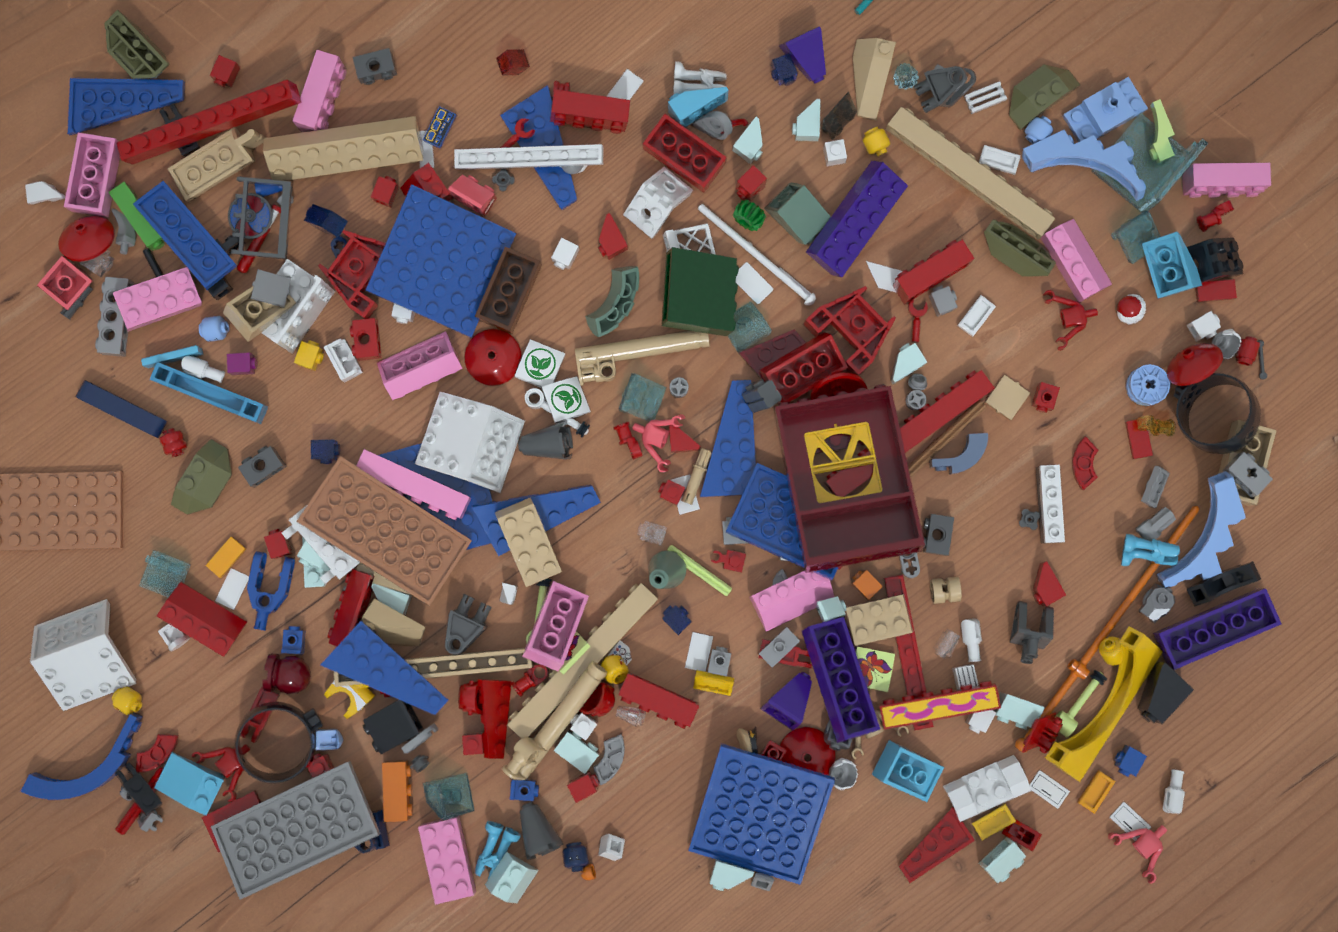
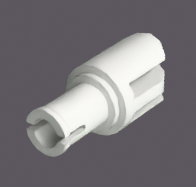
M185 356L182 359V369L186 374L199 379L207 377L219 383L222 382L225 371L210 367L207 361L193 356Z
M975 618L963 620L961 622L962 641L967 645L968 662L981 661L979 644L982 641L980 622Z
M1171 770L1170 786L1165 788L1163 810L1166 813L1180 814L1185 792L1182 789L1184 771Z

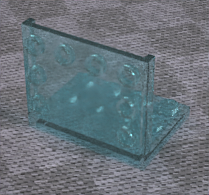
M1140 113L1115 144L1124 140L1127 146H1131L1134 152L1131 164L1134 165L1138 178L1142 179L1146 185L1144 197L1136 201L1130 192L1114 178L1095 169L1091 172L1145 215L1162 200L1207 146L1208 142L1202 138L1198 143L1194 141L1185 149L1173 138H1168L1175 156L1157 164L1156 160H1152L1149 150H1151L1150 146L1154 143L1155 124Z

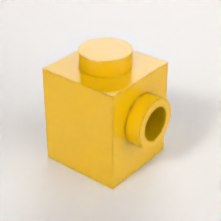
M308 340L307 343L301 341L294 363L316 371L318 364L322 363L324 357L323 349L318 347L319 343Z

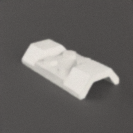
M1014 755L943 786L956 811L959 822L1031 791L1028 779Z

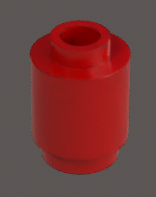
M1246 336L1245 339H1241V346L1238 347L1239 350L1237 351L1236 358L1237 363L1252 366L1256 360L1260 343L1257 342L1256 338Z

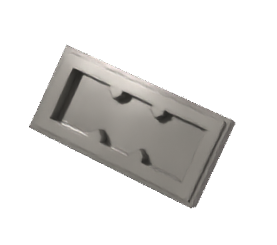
M1154 467L1141 499L1143 503L1152 508L1157 507L1169 477V472L1162 467Z
M786 627L758 654L773 668L800 640Z

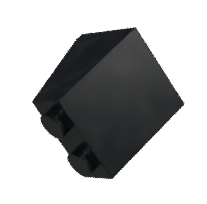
M1156 662L1148 675L1138 709L1142 712L1140 715L1147 722L1163 724L1194 689L1165 662Z
M401 700L390 704L363 720L364 731L367 735H371L373 748L376 752H380V754L391 750L424 731L412 705Z

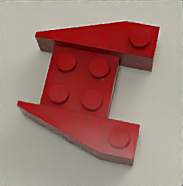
M343 230L342 233L350 239L329 269L320 263L318 266L347 306L362 318L369 319L378 305L364 295L363 291L368 285L385 243Z
M866 286L820 306L803 323L814 337L820 335L829 325H832L856 350L845 362L848 366L846 370L858 376L872 364L896 319L893 316L886 322L862 298V295L867 290Z

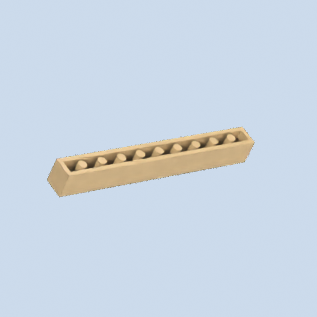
M900 107L886 127L888 132L1037 240L1044 235L1055 220L1052 216L1053 214L1048 209L1040 208L1034 199L1025 197L1021 194L1022 191L1019 188L1007 184L1004 177L996 176L987 165L978 163L972 154L960 150V146L953 141L949 142L945 139L943 133L931 129L925 120L916 118L910 109Z
M642 583L639 586L635 584L628 591L630 593L629 597L626 600L622 597L615 605L617 609L613 613L609 611L603 617L602 621L604 623L599 628L595 626L588 633L591 637L586 642L591 647L563 675L560 671L553 670L548 676L551 679L546 684L542 682L535 689L537 694L533 698L529 696L521 704L524 708L519 713L515 711L508 718L510 720L508 726L521 739L532 734L562 702L583 672L588 669L587 667L593 661L598 664L658 600Z
M525 648L404 659L424 678L532 668V661L522 657ZM334 671L335 687L362 684Z

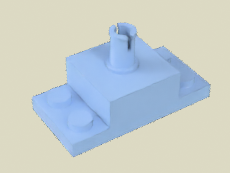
M1127 77L1083 100L1079 106L1063 114V118L1077 141L1080 142L1093 135L1098 139L1145 112L1148 108L1130 78Z

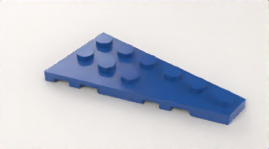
M362 621L320 664L323 667L434 715L448 702V699Z

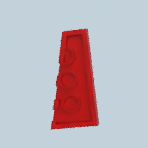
M477 679L478 686H481L479 703L482 704L483 709L481 723L484 724V732L482 733L484 758L504 759L512 681Z

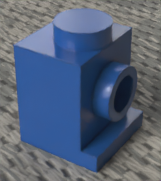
M289 626L288 630H283L281 653L304 654L306 631L300 630L299 626ZM291 636L295 637V643L293 644L290 643Z
M511 780L510 800L534 801L535 797H538L539 785H536V780ZM526 787L528 793L523 794L521 788Z

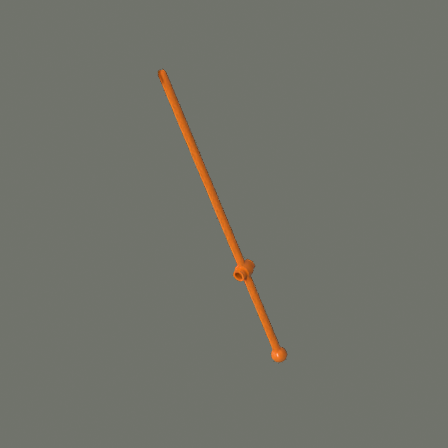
M1198 506L1191 508L1166 543L1175 544L1199 512ZM1152 561L1081 660L1072 659L1069 662L1067 668L1071 672L1045 707L1039 718L1052 713L1078 677L1083 680L1089 675L1090 670L1087 669L1086 665L1099 649L1100 643L1107 638L1160 564ZM1032 728L1029 729L1023 738L1016 740L1015 748L1022 752L1025 746L1023 742L1030 735Z

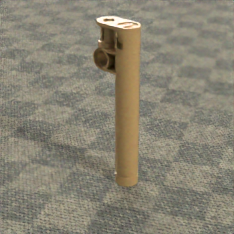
M685 331L575 348L580 386H583L584 382H610L615 379V361L710 347L708 333ZM611 368L613 370L612 375L609 377L603 376V369Z
M592 661L587 667L588 669L583 672L534 738L524 737L514 746L515 752L512 755L513 758L508 765L502 766L505 774L515 780L528 779L600 684L601 679L607 675V671L602 666Z

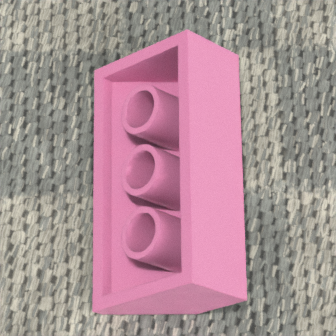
M1074 219L1055 227L1041 237L1052 259L1055 260L1056 266L1079 303L1112 285Z
M446 331L377 363L383 384L392 400L401 398L414 390H419L425 385L436 382L462 369L459 358Z
M804 570L749 598L767 632L817 608V602L833 598L834 593L830 579L814 572L805 573Z

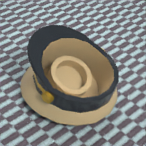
M756 726L750 731L739 728L737 730V739L740 748L758 754Z

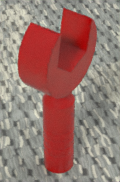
M523 118L518 120L515 125L516 134H513L500 148H511L519 140V137H532L535 130L524 131V123L529 121V119Z
M912 299L908 305V312L911 316L915 317L913 320L912 342L919 343L921 324L919 318L927 312L928 305L925 302L923 309L916 310L913 307L914 299Z

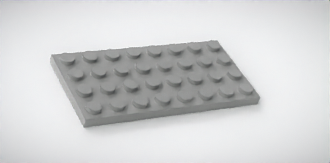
M351 761L211 826L239 899L248 897L380 835Z

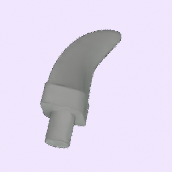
M112 209V213L119 226L115 243L121 246V254H127L128 247L135 246V230L124 214L116 209Z

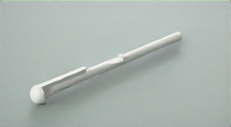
M704 204L699 206L698 210L800 295L805 300V305L814 304L816 301L814 293L811 294L781 267L778 268L754 248L753 244L741 237Z

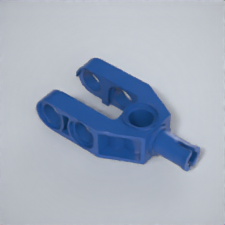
M256 551L252 561L247 590L252 609L258 611L254 629L266 631L269 614L271 612L275 613L289 595L295 558L285 557L282 572L279 573L281 578L278 591L275 594L260 591L267 553ZM264 596H268L270 599L267 606L262 604Z

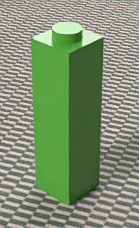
M122 182L108 192L149 249L152 251L158 250L165 245V241L133 205L139 198L126 182Z

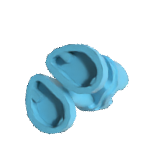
M1126 534L1121 566H1129L1135 558L1146 559L1160 565H1176L1180 547L1156 539L1149 541L1136 537L1133 534Z
M487 821L485 829L489 835L485 848L477 860L475 874L481 877L485 866L492 868L489 872V879L511 843L518 842L521 834L512 828L506 827L497 853L492 854L504 826L497 822Z

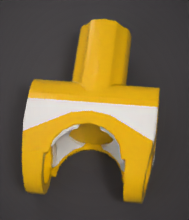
M335 681L324 694L327 699L340 691L348 694L350 706L343 715L346 719L358 713L375 698L369 686L365 684L335 687Z

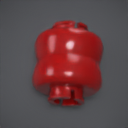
M174 428L162 432L164 435L159 438V441L163 446L165 455L177 457L184 454L183 450L187 448V444L183 439V433L180 430L175 431Z

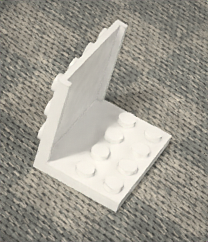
M287 259L277 275L291 278L288 291L296 304L264 330L262 334L290 353H293L335 291L317 275L312 276Z
M439 392L415 464L501 493L525 421L493 406Z
M107 599L34 626L30 662L63 711L113 693L118 688L136 684L135 676L108 635L110 603Z

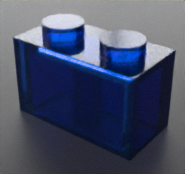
M314 204L307 210L304 219L305 222L321 232L338 238L348 222L333 211Z

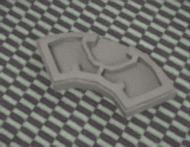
M622 734L604 741V757L600 763L593 767L600 785L608 782L617 773L622 764L625 750Z

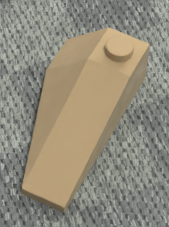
M880 38L857 39L852 60L858 117L876 121L896 42Z

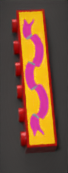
M983 681L979 683L980 686L972 687V684L960 686L958 690H952V688L941 689V693L937 694L929 691L921 693L920 697L915 698L913 695H907L898 701H894V698L885 699L882 704H879L884 729L999 709L1001 706L997 686L995 683H991V681Z

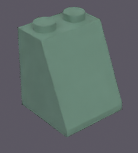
M792 182L764 208L798 243L803 245L810 244L816 238L815 235L823 229L831 218L805 185Z

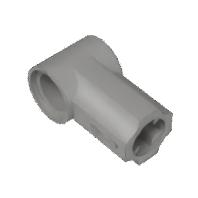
M1163 507L1152 518L1142 522L1135 530L1143 539L1152 541L1157 539L1161 532L1172 524L1176 518L1168 508Z

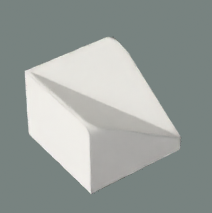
M502 583L503 588L500 602L513 605L518 587Z
M611 834L602 836L598 855L613 861L621 859L625 839Z

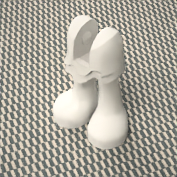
M675 61L673 95L676 93L681 94L684 91L726 87L721 84H713V81L727 80V75L720 71L701 68L700 71L686 70L681 62ZM682 80H700L702 84L684 83Z

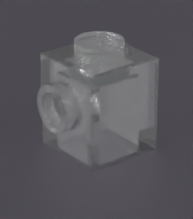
M106 250L100 256L91 260L81 261L80 264L102 277L113 266L114 258L109 255L111 252Z
M645 521L644 524H640L637 535H640V540L662 546L667 527Z

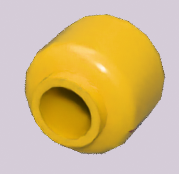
M875 127L864 133L863 143L870 155L876 154L878 157L888 152L886 148L890 146V140L884 129Z
M1118 637L1105 638L1099 645L1100 655L1108 665L1113 666L1121 663L1122 650Z
M619 655L605 657L600 665L607 671L606 681L612 684L622 683L629 671L624 660Z
M128 686L118 688L112 696L113 707L125 715L136 713L142 707L141 694Z

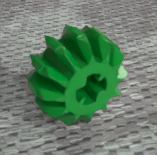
M742 200L738 203L733 213L735 221L750 231H757L761 228L766 218L764 210L749 200Z

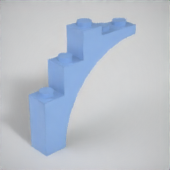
M1062 130L1023 149L1022 159L1030 172L1057 165L1089 167L1117 180L1130 192L1136 201L1142 199L1145 194L1146 185L1142 179L1138 178L1136 169L1131 164L1134 152L1131 146H1127L1124 140L1104 149L1102 142L1097 140L1094 135L1074 144L1071 135H1067L1065 130Z
M1227 471L1208 478L1210 488L1208 520L1194 547L1176 565L1157 574L1159 582L1165 588L1173 587L1184 580L1193 579L1196 575L1205 580L1222 573L1216 552H1224L1229 547L1234 546L1228 525L1237 524L1240 520L1246 518L1234 478Z

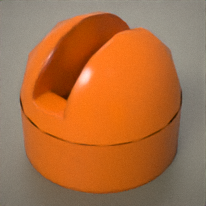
M591 863L584 866L583 871H581V877L584 880L596 879L594 865Z

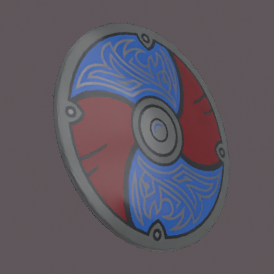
M248 193L244 238L254 239L267 232L272 223L273 213L270 204L265 198L255 193ZM238 198L231 203L228 210V222L235 233H240L241 218L234 217V213L241 214L242 199Z

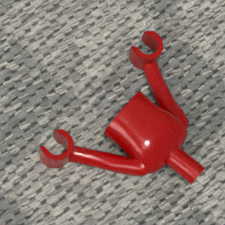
M1047 290L1043 296L1049 295L1051 299L1046 300V304L1055 301L1072 306L1060 310V318L1064 329L1075 327L1067 335L1059 337L1055 341L1063 343L1064 346L1057 348V350L1061 351L1067 346L1068 341L1086 327L1088 317L1098 316V311L1096 308L1085 310L1079 302L1056 296L1053 291Z
M247 744L241 747L243 755L251 750ZM224 747L207 753L194 752L191 756L192 758H195L198 754L200 755V760L197 761V764L203 763L205 759L223 755L215 762V765L226 778H229L234 773L228 790L223 792V796H226L229 792L232 794L228 802L234 801L237 797L234 789L244 771L236 758L235 749Z

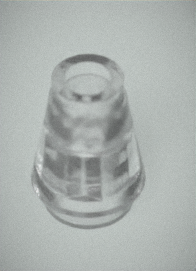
M619 706L616 712V717L635 727L637 725L642 726L646 716V711L636 707Z

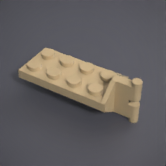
M234 127L172 165L168 170L184 199L190 202L253 163L255 159L252 150L262 143L264 144V138L267 137L253 129H249L247 133L241 135Z

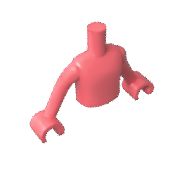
M683 414L668 420H650L645 427L637 423L633 425V430L642 434L643 445L658 463L657 468L660 472L668 471V469L664 468L663 464L669 465L671 462L667 459L662 460L651 445L662 449L667 442L669 430L660 426H683V424L678 422V418L685 419Z
M1161 825L1155 832L1141 828L1123 834L1110 833L1108 839L1117 836L1114 845L1121 844L1122 840L1140 836L1132 844L1133 847L1146 860L1151 856L1148 869L1143 872L1142 876L1145 878L1151 874L1148 883L1156 881V875L1153 873V870L1163 850L1162 842L1159 838L1167 832V829Z

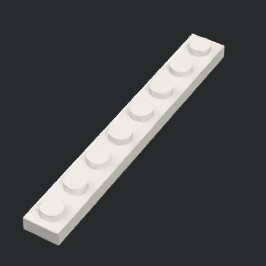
M602 144L454 150V169L603 165Z

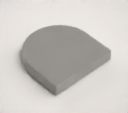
M435 723L401 749L404 753L412 752L432 736V730L435 733L439 728Z

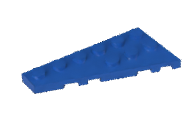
M70 78L68 134L71 136L184 101L185 82L183 80Z
M548 85L500 115L512 135L516 134L515 125L518 120L523 118L529 119V121L524 123V131L529 132L533 129L535 133L530 138L519 137L517 143L520 147L563 146L558 125L550 122L552 99ZM559 166L534 167L561 210L577 201L571 174L564 172Z
M737 380L731 383L700 497L743 495L754 471L756 460L753 412L748 407L749 403H746L742 397V393L746 391L745 387L751 384V380Z
M590 484L568 488V490L551 491L545 494H533L510 498L505 501H493L488 504L471 506L497 555L500 556L510 551V548L495 512L531 498L546 532L601 502L593 486Z

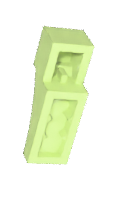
M1160 99L1150 105L1155 124L1154 143L1150 146L1151 150H1149L1152 160H1156L1157 164L1175 156L1168 138L1175 134Z

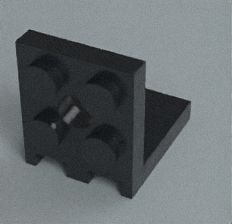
M1212 238L1187 247L1192 259L1197 260L1199 263L1197 270L1201 283L1219 277H1233L1244 274L1243 262L1238 254L1239 247L1234 238Z

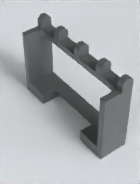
M237 177L236 181L244 182L243 194H235V198L242 199L241 214L234 213L235 218H241L240 233L232 232L233 237H239V250L233 249L231 254L287 260L289 205L292 198V182ZM249 183L283 187L278 254L244 251Z

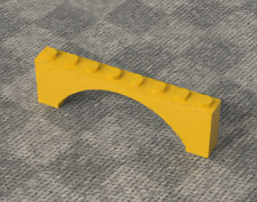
M1130 626L1119 641L1122 659L1115 683L1105 704L1084 729L1065 741L1055 742L1045 757L1046 760L1079 782L1163 653L1145 634Z

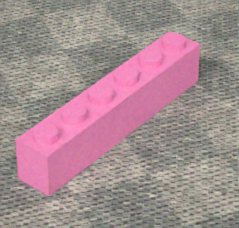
M365 449L356 465L386 486L394 488V491L400 495L408 494L412 496L411 501L420 505L423 501L429 504V509L439 512L441 509L447 512L445 516L456 520L457 517L463 518L471 501L469 496Z

